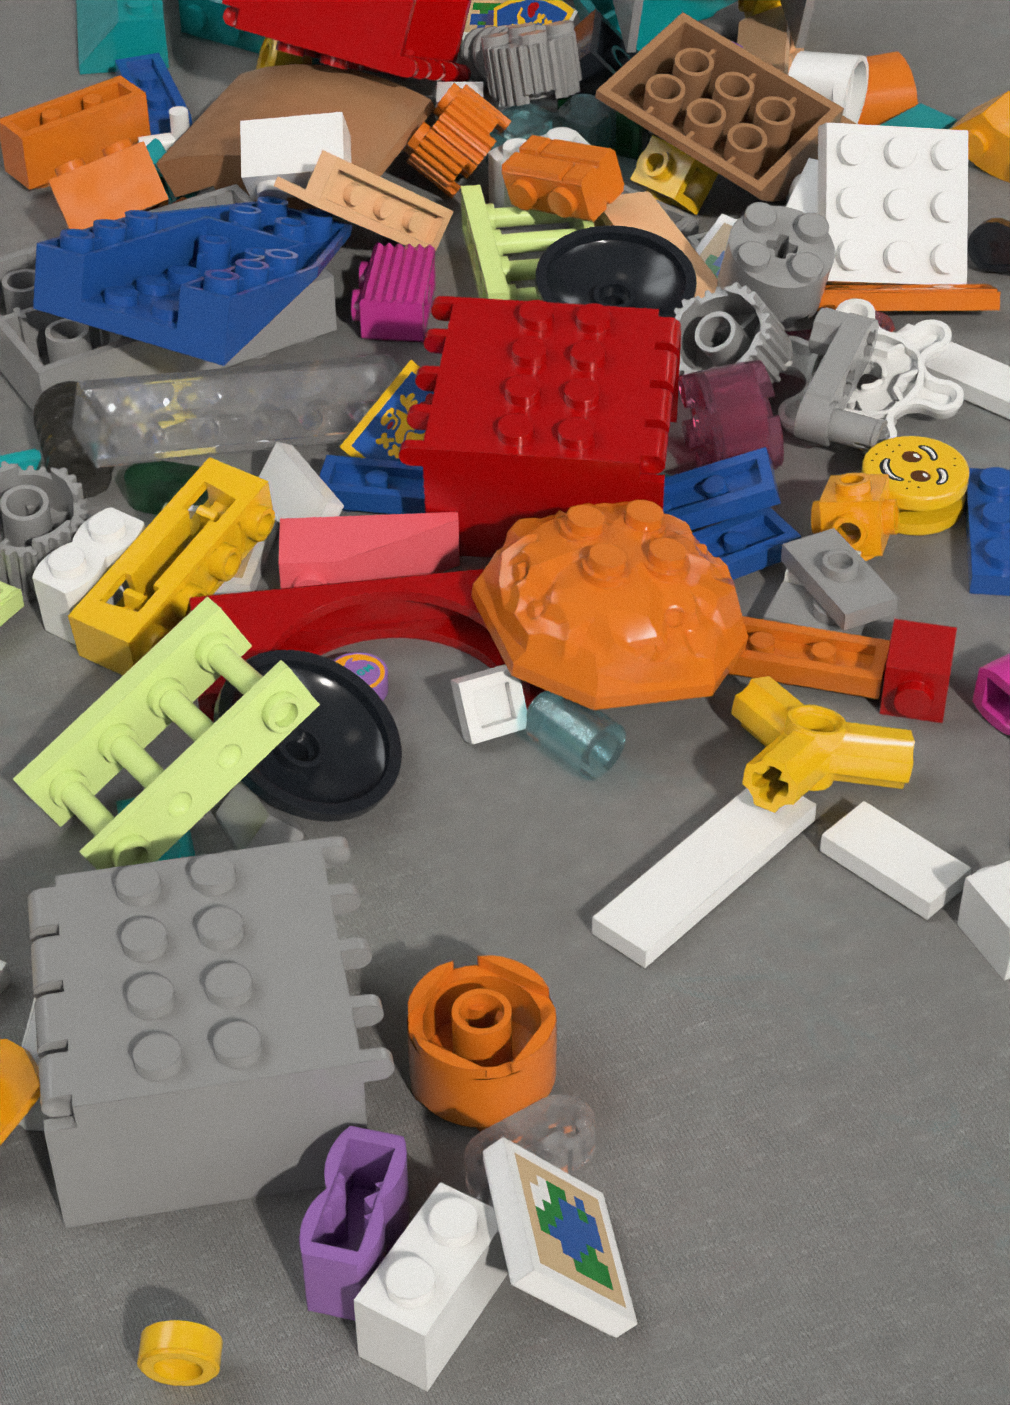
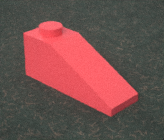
M458 513L280 518L278 564L281 589L437 574L460 566Z

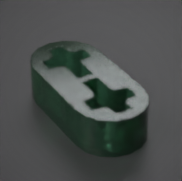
M144 460L131 465L124 474L126 497L129 506L143 513L158 515L162 511L165 502L169 503L201 466L163 460ZM207 489L193 505L200 506L208 500Z

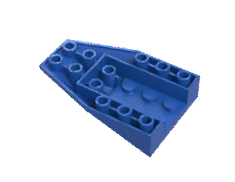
M272 196L258 197L255 202L160 212L129 210L125 212V217L95 220L93 226L86 229H64L60 231L59 237L37 243L33 309L225 366L319 276L351 236L352 225L333 220V214L322 209L308 208L300 211L289 208L287 200Z

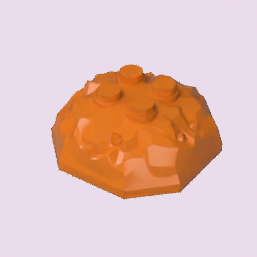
M647 500L596 505L587 503L572 506L567 513L559 510L555 515L541 519H519L507 532L503 547L495 552L482 574L474 582L471 597L511 676L591 710L713 696L746 649L748 634L743 622L735 584L728 566L721 558L714 557L707 550V546L701 544L695 538L690 526L685 521L670 514H665L659 505Z

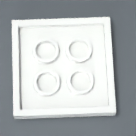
M824 123L818 126V214L829 223L828 233L835 247V259L827 284H967L968 130Z

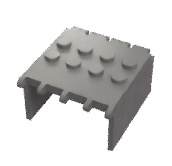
M332 836L56 875V886L36 889L29 894L28 914L30 940L32 942L34 997L37 999L34 1007L37 1053L40 1058L38 1069L41 1111L46 1116L55 1117L43 1120L44 1134L65 1228L325 1187V1162L335 1140L349 1126L367 1129L364 1083L388 1078L394 1072L395 1066L390 1050L382 1047L360 1050L356 1028L377 1024L382 1020L384 1012L381 999L374 994L349 995L345 971L367 966L372 960L370 944L366 939L361 937L339 939L335 916L352 913L361 905L359 890L354 884L340 883L328 885L325 868L342 866L351 858L350 846L346 838Z

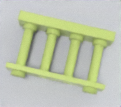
M481 185L461 186L462 233L479 298L519 301L539 300L535 287L516 288L515 283L510 284V282L535 280L536 268L540 258L509 261L508 256H503V254L545 251L556 240L569 233L595 227L592 221L571 217L563 218L556 214L530 209L522 210L515 206L494 208L493 203L485 204ZM569 222L570 225L569 229L501 234V230L496 229Z
M207 596L17 774L13 780L60 827L74 814L95 837L79 852L97 870L155 862L320 704L282 660L264 676L249 665L241 656L252 645L224 611ZM222 675L243 696L214 723L193 702ZM174 722L194 743L164 770L144 748L168 725ZM125 768L145 789L114 817L95 795Z

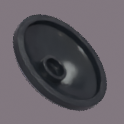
M615 225L580 229L556 240L540 257L535 277L536 294L539 300L552 303L584 305L597 303L604 306L659 309V316L673 318L676 317L675 308L681 309L683 307L681 302L683 299L690 300L695 297L697 285L692 263L676 245L646 230Z
M275 650L260 653L247 659L246 662L262 676L282 660L320 705L241 781L253 793L277 809L314 821L349 820L359 817L376 807L395 784L402 761V746L396 723L379 695L363 679L348 668L317 654L297 650ZM227 680L222 686L215 703L214 723L243 696Z

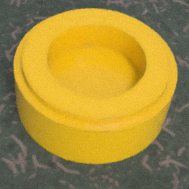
M169 1320L153 1323L147 1326L141 1333L137 1365L148 1378L159 1383L173 1386L204 1384L216 1377L220 1371L223 1340L220 1334L212 1328L195 1322Z

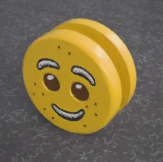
M900 436L877 443L864 456L861 473L867 475L889 474L890 499H897L899 506L898 534L920 536L939 533L952 527L961 518L965 508L970 472L965 458L953 447L927 437Z

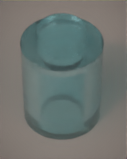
M544 691L537 695L527 710L526 734L528 738L585 780H595L608 772L619 759L625 746L626 732L619 723L600 710H591L549 691Z

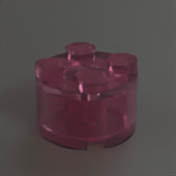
M761 360L733 363L691 372L690 374L678 377L682 403L685 409L690 408L691 419L682 421L683 437L688 453L699 452L696 453L697 468L764 447L768 450L773 469L775 470L782 466L784 445L779 415L773 416L768 397H773L775 394L768 372Z

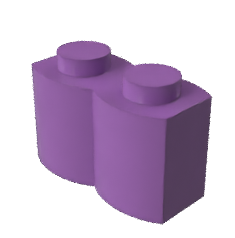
M349 1126L338 1136L329 1150L324 1168L325 1190L314 1199L306 1211L300 1228L299 1242L308 1311L355 1321L354 1299L407 1228L410 1204L407 1150L404 1136Z

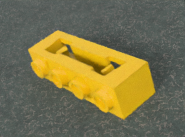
M209 457L68 615L79 656L124 675L191 612L190 597L211 596L224 581L231 580L237 573L241 561L258 542L264 541L269 536L274 526L275 512L272 506L269 482ZM207 489L208 500L197 508L196 513L190 519L188 509ZM126 580L129 588L123 592V596L116 605L108 604L107 601Z

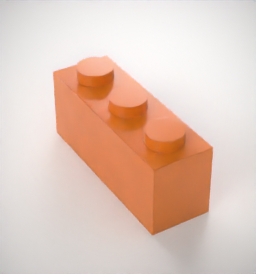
M121 75L0 118V142L5 171L29 190L50 186L48 180L57 177L54 169L64 163L83 158L85 164H89L103 158L102 149L115 142L130 138L132 144L135 145L138 143V137L151 135L146 92Z

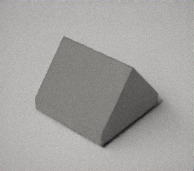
M242 781L233 787L216 812L217 821L235 850L296 842L304 839L303 831L291 814L265 802Z

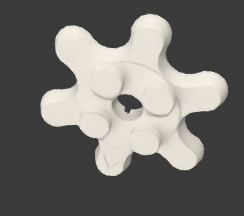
M852 298L845 300L836 308L838 311L851 312L875 319L873 305L863 299ZM935 319L918 322L911 329L898 333L886 331L879 326L873 354L862 376L864 374L873 375L878 380L862 384L861 389L856 386L844 410L876 419L887 420L888 430L885 440L897 437L895 425L897 419L904 415L920 413L936 419H948L954 416L963 404V389L956 382L934 377L925 367V364L941 356L949 346L952 339L949 326ZM789 336V339L792 341L793 355L784 364L787 368L786 372L781 373L798 377L806 382V385L800 393L781 403L778 409V416L785 430L794 435V422L799 405L824 356L810 353L809 341L797 336ZM861 450V452L864 455H866L867 451Z

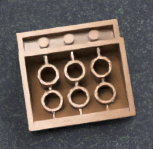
M683 12L596 90L595 98L749 193L763 201L771 202L785 200L789 194L792 181L798 174L802 173L808 159L818 160V126L824 123L856 124L843 116V107Z
M312 64L264 67L241 73L156 164L175 198L211 186L218 190L237 184L249 195L241 178L240 121L342 112L351 135L352 164L381 177L422 123L434 111L435 106L431 99L390 80L357 70ZM287 197L286 199L288 207L300 211L308 208L320 209L297 197Z

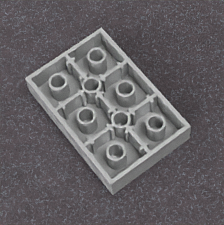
M237 184L156 208L149 212L255 201L251 200L250 196ZM36 246L0 257V371L47 428L72 423L77 418L106 408L119 407L133 399L132 393L179 376L188 381L203 375L216 374L223 370V368L250 359L263 358L270 354V352L297 343L310 342L317 336L337 330L334 277L324 268L308 287L225 366L33 309Z

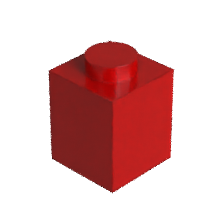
M894 618L885 668L880 714L943 723L957 627Z

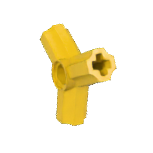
M770 676L751 679L748 686L742 692L735 695L731 714L741 722V726L766 747L746 764L742 784L753 796L754 805L776 813L784 805H794L808 791H819L829 788L833 781L903 789L905 783H909L913 768V749L915 743L912 730L846 722L840 714L831 709L817 705H804Z

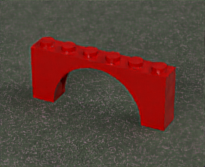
M484 569L208 596L224 611L252 645L241 656L245 661L260 653L275 650L305 651L321 656L334 649L362 641L410 638L431 641L456 648L480 660L489 668L505 664L471 597L473 584ZM207 596L190 597L191 611ZM222 675L198 697L199 709L212 722H214V709L218 694L226 681ZM521 680L527 709L577 704Z

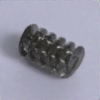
M66 381L51 386L36 400L32 413L44 465L48 473L51 472V468H67L68 475L74 474L77 483L81 482L83 498L95 497L108 489L112 480V472L117 462L116 449L112 442L104 410L101 407L100 397L92 387L83 382Z

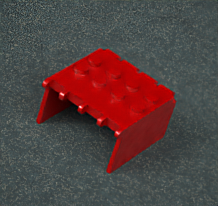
M222 0V4L230 6L223 13V20L228 26L277 40L276 50L301 57L306 55L319 58L320 63L348 70L350 68L376 73L380 71L404 78L467 82L471 77L469 67L457 63L456 60L472 0Z
M438 296L433 300L431 307L432 316L440 321H449L448 329L433 328L428 330L423 344L428 352L442 354L440 366L426 365L420 367L415 378L418 388L434 392L431 405H412L408 410L406 419L411 428L426 430L424 440H405L402 442L398 457L406 465L423 467L426 513H458L460 556L492 558L495 552L503 547L507 532L519 519H541L555 515L559 510L567 513L572 506L587 503L596 505L647 500L656 503L664 510L665 475L658 473L665 469L670 422L677 423L681 324L677 319L659 316V309L604 306L597 303L584 305L552 303L543 300L519 301Z

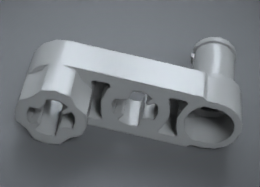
M827 307L819 310L809 339V351L824 357L799 405L794 422V436L796 438L825 446L835 442L867 452L874 445L886 439L888 430L887 420L876 419L844 410L873 354L878 336V320Z

